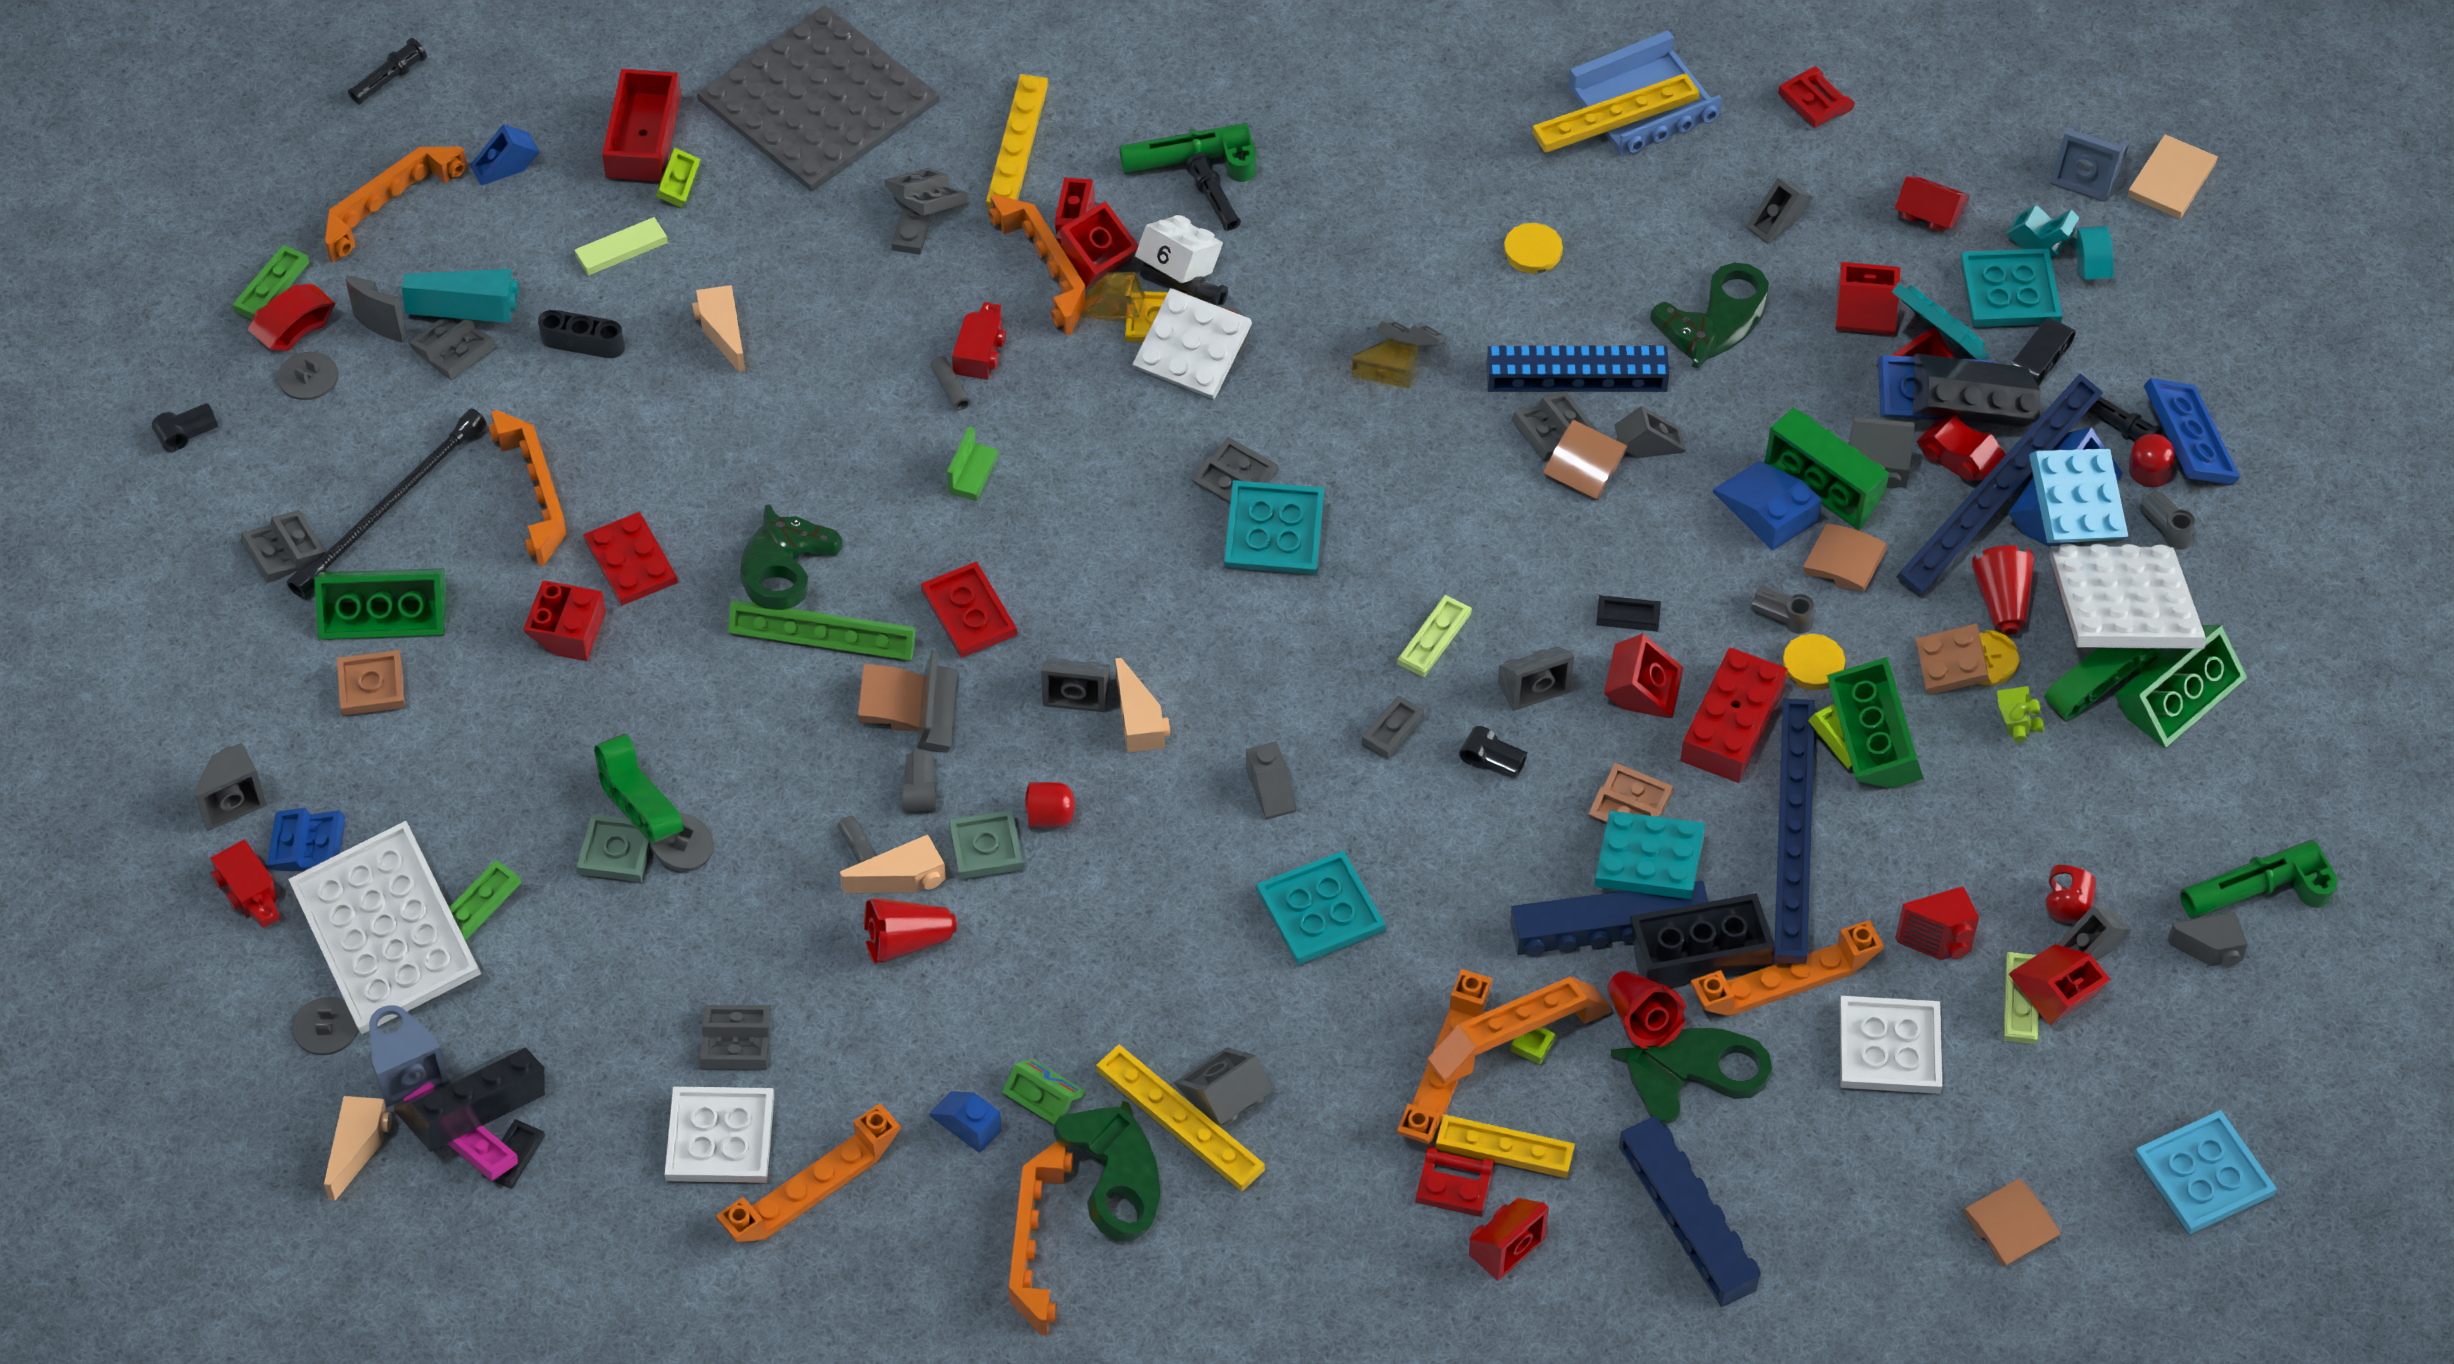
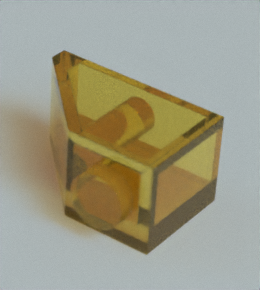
M1108 272L1088 291L1082 316L1084 318H1139L1145 293L1136 272Z
M1389 338L1355 353L1352 358L1351 377L1410 389L1418 364L1419 345Z

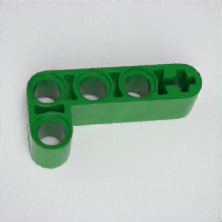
M2098 647L2052 684L2046 691L2044 698L2066 721H2069L2083 712L2135 669L2139 673L2161 655V649Z
M627 734L619 735L594 746L599 780L604 792L649 842L656 843L683 832V822L678 810L638 768L635 749Z

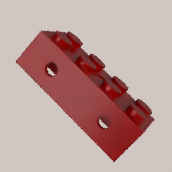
M621 69L602 152L606 178L661 182L668 161L681 100L678 72Z
M1729 647L1683 740L1680 761L1740 783L1785 689L1788 668ZM1737 704V705H1739L1740 707H1739V708H1733L1731 705Z

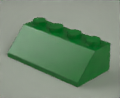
M1794 407L1770 427L1764 463L1802 480L1822 499V506L1858 531L1864 527L1886 491L1889 472L1880 464L1874 463L1861 454L1855 447H1851L1839 439L1832 431L1826 430L1813 421L1810 416L1803 414Z
M445 568L320 572L314 578L318 639L444 635L447 597Z
M2201 625L2206 637L2204 649L2169 648L2114 694L2126 718L2163 748L2169 746L2248 678L2221 625Z
M1888 657L1827 675L1856 781L1895 788L1924 779Z

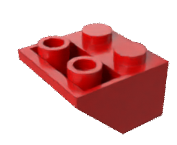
M1841 262L1837 283L1835 330L1895 335L1899 298L1892 291L1900 283L1901 267Z
M542 580L523 628L524 633L556 656L588 661L606 613L603 593L599 590Z
M2056 944L2008 974L2050 1026L2093 999L2111 980L2091 954Z

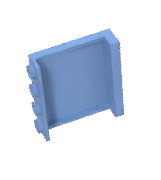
M1669 30L1570 69L1569 89L1584 108L1687 73L1699 90V100L1605 132L1604 135L1621 156L1629 152L1635 153L1644 146L1654 142H1662L1667 137L1676 133L1687 132L1692 127L1703 122H1711L1720 115L1722 97L1718 95L1711 98L1673 51L1674 37Z

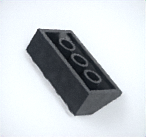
M1918 353L1914 357L1913 414L1937 417L1956 415L1961 420L2018 427L2030 425L2040 418V389L2028 367Z
M1757 893L1630 916L1635 960L1639 975L1667 987L1688 984L1693 979L1720 970L1724 977L1758 971L1772 966L1775 946Z
M526 1047L509 1050L395 1105L394 1111L431 1152L480 1126L544 1096V1066Z

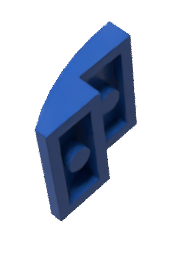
M306 808L276 812L267 867L278 871H306L340 853L345 823L344 814L340 810L310 814Z

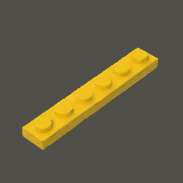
M1687 73L1533 125L1532 134L1543 151L1547 153L1699 100L1700 92Z
M1020 74L986 199L987 209H991L990 196L999 195L1015 200L1019 198L1048 88V78Z
M1120 1044L1096 1064L1097 1073L1241 1192L1265 1171V1164Z

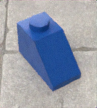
M503 124L470 166L480 185H485L523 172L538 155L539 150L529 132Z
M951 1091L929 1113L931 1118L978 1153L1002 1131L1000 1111L976 1093Z

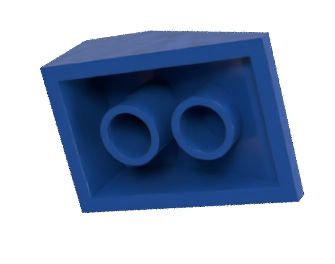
M1761 461L1756 462L1713 489V493L1771 550H1774L1819 522L1822 499L1802 480Z

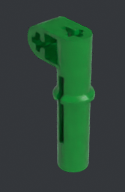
M1247 123L1203 131L1189 129V133L1119 146L1124 174L1186 163L1192 155L1204 152L1210 158L1223 156L1227 174L1235 181L1245 182L1255 175V149ZM1237 153H1242V161H1239V158H1237Z
M2310 839L2264 858L2252 857L2246 865L2180 890V900L2188 916L2191 919H2196L2261 893L2263 895H2270L2274 888L2290 882L2304 904L2319 908L2325 906L2330 901L2337 887L2338 879L2319 845Z

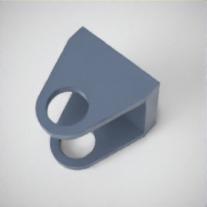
M2074 123L2064 133L2050 183L2106 201L2124 163L2130 141L2123 140L2116 145L2080 133V125ZM2079 161H2090L2093 164L2094 169H2083L2080 166Z
M395 1005L381 1007L373 1013L369 1021L372 1065L381 1096L387 1107L403 1101L405 1097L428 1082L436 1086L449 1080L441 1048L435 1036L403 1008ZM386 1015H397L403 1020L401 1028L395 1033L384 1034L377 1029L379 1020Z

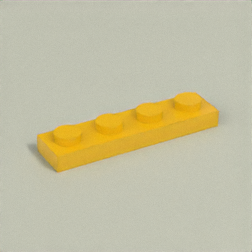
M1443 1114L1436 1147L1438 1150L1481 1160L1488 1158L1494 1160L1495 1163L1567 1179L1575 1143Z

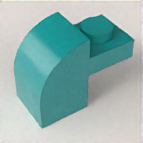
M2034 205L2017 214L2007 235L2022 249L2049 248L2050 257L2058 255L2063 244L2073 236L2075 232L2074 226L2079 216L2074 211L2069 210L2052 220L2040 207Z
M2107 226L2077 228V234H2073L2070 238V246L2077 251V274L2084 280L2114 278L2113 245Z

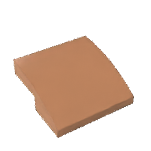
M1573 420L1555 448L1543 473L1595 499H1599L1611 474L1615 473L1628 446Z
M1826 523L1803 565V569L1808 576L1834 579L1836 587L1865 591L1887 549V544L1864 532Z
M864 664L858 711L859 723L890 724L891 730L919 731L924 676L900 668Z
M1614 763L1604 786L1600 787L1588 816L1607 823L1609 811L1660 817L1674 789L1670 784Z
M2020 1178L1963 1209L1977 1236L1980 1239H1986L2002 1267L2061 1234L2041 1202Z

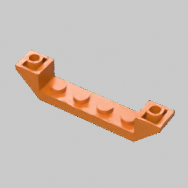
M460 146L418 147L329 209L325 236L329 260L335 262L340 257L347 256L356 247L352 228L370 213L378 211L384 203L394 196L401 195L407 187L425 178L430 171L444 183H447L454 177H459L468 168L464 149Z
M999 195L990 196L991 209L988 210V215L993 226L998 225L1003 234L1022 228L1027 238L1032 237L1034 240V247L1039 258L1044 257L1047 261V269L1052 278L1057 277L1062 294L1053 297V310L1050 311L1051 318L1056 327L1061 326L1066 336L1072 334L1086 304L1085 284L1035 204Z
M498 410L491 411L493 424L488 425L492 442H499L501 452L520 447L523 459H530L531 463L526 464L531 482L537 481L538 486L534 487L538 505L544 503L546 509L541 510L544 522L528 526L530 538L525 539V544L529 557L535 556L538 567L543 566L564 539L567 532L564 516L534 425Z
M1868 920L1841 929L1838 943L1808 953L1807 964L1779 963L1726 981L1720 970L1693 979L1690 984L1704 1010L1730 1017L1851 976L1884 949V944L1871 921Z
M1461 969L1451 993L1449 1012L1433 1051L1458 1024L1484 1013L1493 978ZM1428 1064L1412 1104H1407L1397 1129V1134L1429 1144L1439 1132L1443 1114H1446L1459 1079L1445 1085Z
M1569 976L1458 1024L1428 1057L1427 1063L1446 1085L1473 1073L1475 1056L1572 1013H1576L1580 1020L1586 1024L1611 1013L1612 1007L1594 985Z
M879 1103L853 1121L854 1136L752 1206L742 1197L718 1213L716 1219L736 1242L767 1239L877 1163L900 1131L899 1123Z
M1057 1141L1022 1167L1009 1279L1010 1303L1040 1335H1048L1049 1323L1055 1324L1057 1304L1051 1303L1050 1289L1032 1288L1033 1271L1027 1270L1028 1260H1035L1036 1240H1031L1032 1230L1038 1231L1039 1210H1034L1035 1200L1041 1201L1043 1183L1064 1184L1065 1172H1072L1073 1153L1067 1152V1146L1060 1145Z

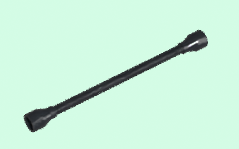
M472 408L465 412L459 418L455 429L449 434V437L428 458L423 460L417 468L388 493L383 500L354 525L318 561H314L310 566L296 571L287 580L286 583L291 592L301 599L308 596L315 589L314 578L320 572H326V568L339 558L350 545L355 543L366 530L374 525L419 480L427 475L440 460L445 458L453 448L461 445L465 440L477 436L487 426L485 418Z

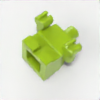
M2029 686L1997 690L2002 723L2008 736H2013L2014 742H2024L2026 734L2030 733V730H2033L2034 733L2044 732L2043 720L2040 717L2030 719V714L2034 716L2039 715L2041 710L2039 701L2037 699L2031 700Z

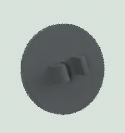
M319 352L296 354L287 359L278 372V384L281 390L289 397L298 400H312L327 394L335 386L338 379V369L335 362L329 356Z
M679 813L683 822V832L656 843L650 842V847L656 858L664 865L681 871L694 870L703 866L710 858L714 846L713 837L708 827L701 820L689 814Z
M321 997L305 1004L296 1014L292 1027L297 1044L303 1050L315 1055H330L345 1049L353 1042L359 1030L345 1000L337 997Z

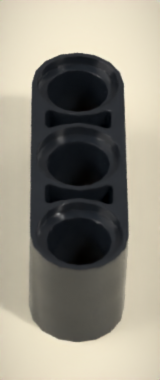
M547 310L538 317L541 341L546 347L603 358H616L624 352L625 345L622 327L617 321L559 310Z
M2047 317L2015 357L2011 365L2028 367L2039 386L2072 344L2076 330L2051 317Z

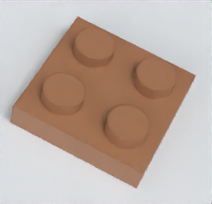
M1977 623L1916 638L1928 695L1990 681Z
M400 650L337 658L339 700L342 716L405 708Z

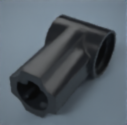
M207 403L178 415L172 412L162 413L152 422V429L167 452H175L177 448L178 450L182 449L187 445L190 438L218 427L213 411Z
M1475 726L1460 749L1459 757L1463 762L1473 767L1481 768L1486 765L1516 778L1524 767L1528 752L1498 740L1496 734L1487 727Z

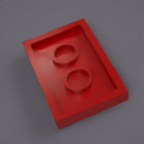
M640 511L583 534L585 543L621 606L678 583L674 570Z
M977 561L921 583L923 595L960 658L1017 635V627Z

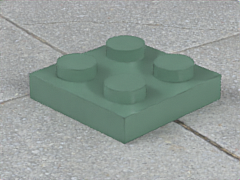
M1012 810L949 819L959 880L1023 870V861Z
M591 814L576 867L577 873L587 876L641 882L650 851V842L627 818Z

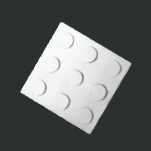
M1170 288L1132 364L1133 368L1214 400L1252 325L1251 319Z
M1855 996L1840 997L1841 1088L1941 1094L1940 1001Z
M673 1087L665 1180L767 1183L774 1089Z

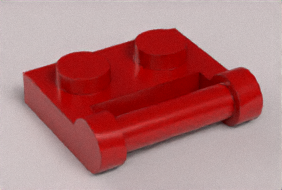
M1817 66L1806 70L1779 86L1778 94L1814 128L1841 113L1845 114L1851 111L1855 104L1849 96H1843L1823 77V72ZM1814 84H1815L1820 90H1822V91L1833 101V103H1832L1821 91H1819V90L1814 86Z
M1428 1146L1415 1203L1482 1217L1494 1160L1484 1158L1483 1161L1439 1152L1437 1147ZM1435 1164L1478 1173L1480 1178L1475 1180L1434 1171Z

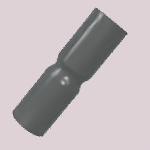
M944 356L935 358L930 366L941 386L944 387V391L954 409L960 411L968 408L971 401L963 386L957 380V376L947 358Z
M847 816L839 821L838 828L849 847L853 850L859 863L877 856L871 844L867 842V838L854 816Z

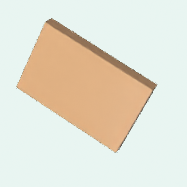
M2165 134L2130 187L2127 197L2181 219L2215 166L2218 156Z

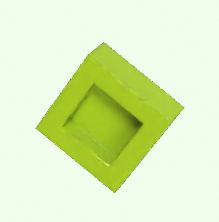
M1540 1027L1515 1038L1511 1044L1510 1051L1540 1065L1555 1040V1033Z

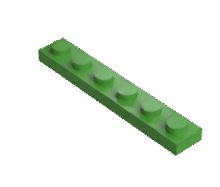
M733 600L730 603L728 633L910 661L913 658L916 627L791 608L783 610L766 609L755 603Z

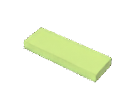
M655 217L579 247L575 249V256L589 276L667 244L668 240Z
M1444 595L1399 656L1397 664L1425 677L1471 615L1472 608Z
M2007 952L2003 1041L2037 1044L2039 1012L2008 975L2012 970L2036 955Z

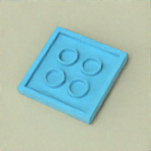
M2110 449L2035 451L2029 454L2047 543L2112 541L2128 537Z
M2221 1110L2136 1148L2134 1153L2139 1164L2189 1235L2275 1196L2277 1191L2275 1185Z

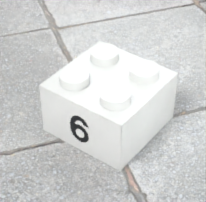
M1175 215L1174 217L1146 225L1135 257L1177 281L1184 283L1193 280L1197 276L1203 277L1213 272L1223 242L1216 239L1211 231L1199 229L1190 224L1191 221L1188 218Z

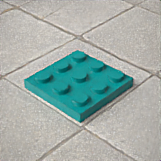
M2049 248L1961 252L1960 263L1972 327L2042 325L2047 317H2051L2059 322L2062 321V311Z
M1898 283L1893 289L1892 293L1931 326H1935L1939 332L1976 360H1986L1989 357V354L1983 349V346L1986 344L1978 338L1961 321L1954 319L1941 306L1928 299L1916 287L1910 285L1907 289L1901 283Z
M1233 480L1224 568L1317 575L1324 487Z
M1609 811L1595 876V887L1692 900L1705 834V823Z
M1344 850L1256 884V892L1297 966L1386 931L1384 920Z

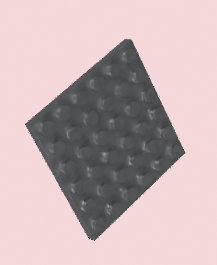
M826 5L697 92V100L811 192L940 102L938 93Z

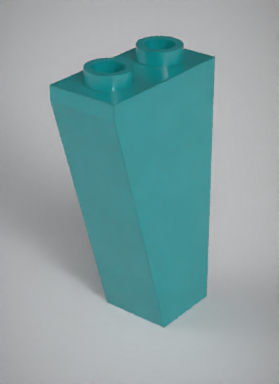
M511 268L404 274L402 293L405 314L504 323L511 322L512 311H517L516 297H519L518 279L512 278Z

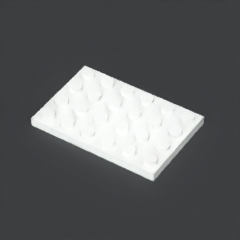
M2073 544L2050 546V561L2077 647L2204 649L2206 637L2174 547L2165 545L2138 547L2131 544L2123 545L2122 547H2107L2102 544H2094L2091 547L2075 546Z
M407 821L288 879L361 1034L370 1030V1018L379 1008L395 1005L407 1012L481 974ZM390 1014L382 1017L377 1026L397 1017V1015Z

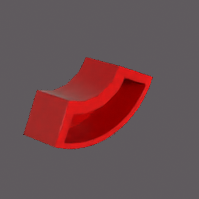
M315 284L293 285L290 289L272 299L265 307L258 309L247 330L269 349L289 351L303 335L314 329L324 327L336 303Z
M1956 415L1936 420L1916 441L1928 460L1936 461L1968 481L1984 480L2006 455L1992 434H1982L1972 430Z

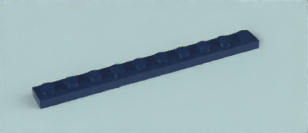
M2080 373L1896 577L1920 597L2032 473L2029 454L2035 451H2052L2099 399L2103 392Z
M1783 698L1774 937V962L1807 964L1814 749V727L1808 720L1815 714V700Z

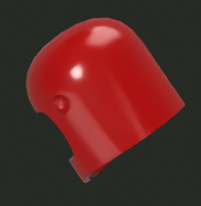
M2147 434L2137 439L2130 453L2128 469L2130 476L2138 484L2145 487L2154 488L2167 483L2172 476L2175 457L2172 443L2166 437L2159 434Z
M1029 782L1025 796L1028 827L1060 828L1067 826L1073 819L1075 812V798L1071 788L1059 782Z
M2061 864L2053 866L2049 875V885L2052 887L2053 892L2048 894L2045 899V905L2050 916L2059 922L2077 923L2093 906L2097 883L2096 878L2090 872L2074 866ZM2064 873L2071 875V888L2068 889L2060 886L2053 877Z

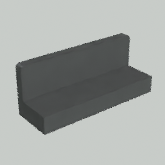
M932 651L924 670L917 748L948 753L951 747L958 669L939 666V652Z

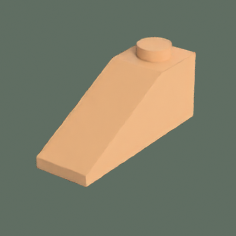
M732 285L696 290L698 302L692 303L694 319L701 320L702 331L739 372L745 371Z
M1115 658L1116 682L1127 753L1164 749L1165 737L1170 736L1168 717L1162 718L1161 705L1122 658Z
M925 835L840 871L841 888L844 893H917L924 889L931 890L946 880L945 864L930 837Z
M343 1097L324 1181L329 1200H336L381 1146L384 1132H390L392 1115L391 1112H387L384 1099Z

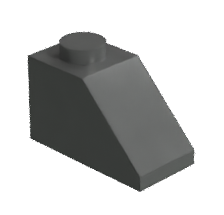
M1777 178L1746 227L1770 243L1799 220L1813 196L1794 182Z
M1640 406L1614 425L1617 433L1616 440L1628 446L1625 453H1630L1637 458L1678 454L1686 451L1680 427L1643 406Z
M1277 741L1246 749V771L1265 819L1268 820L1296 812L1287 766Z
M2093 905L2057 945L2091 954L2095 961L2110 953L2131 929L2111 907Z
M2235 912L2173 923L2168 936L2169 945L2210 966L2223 965L2229 967L2243 960L2248 946Z

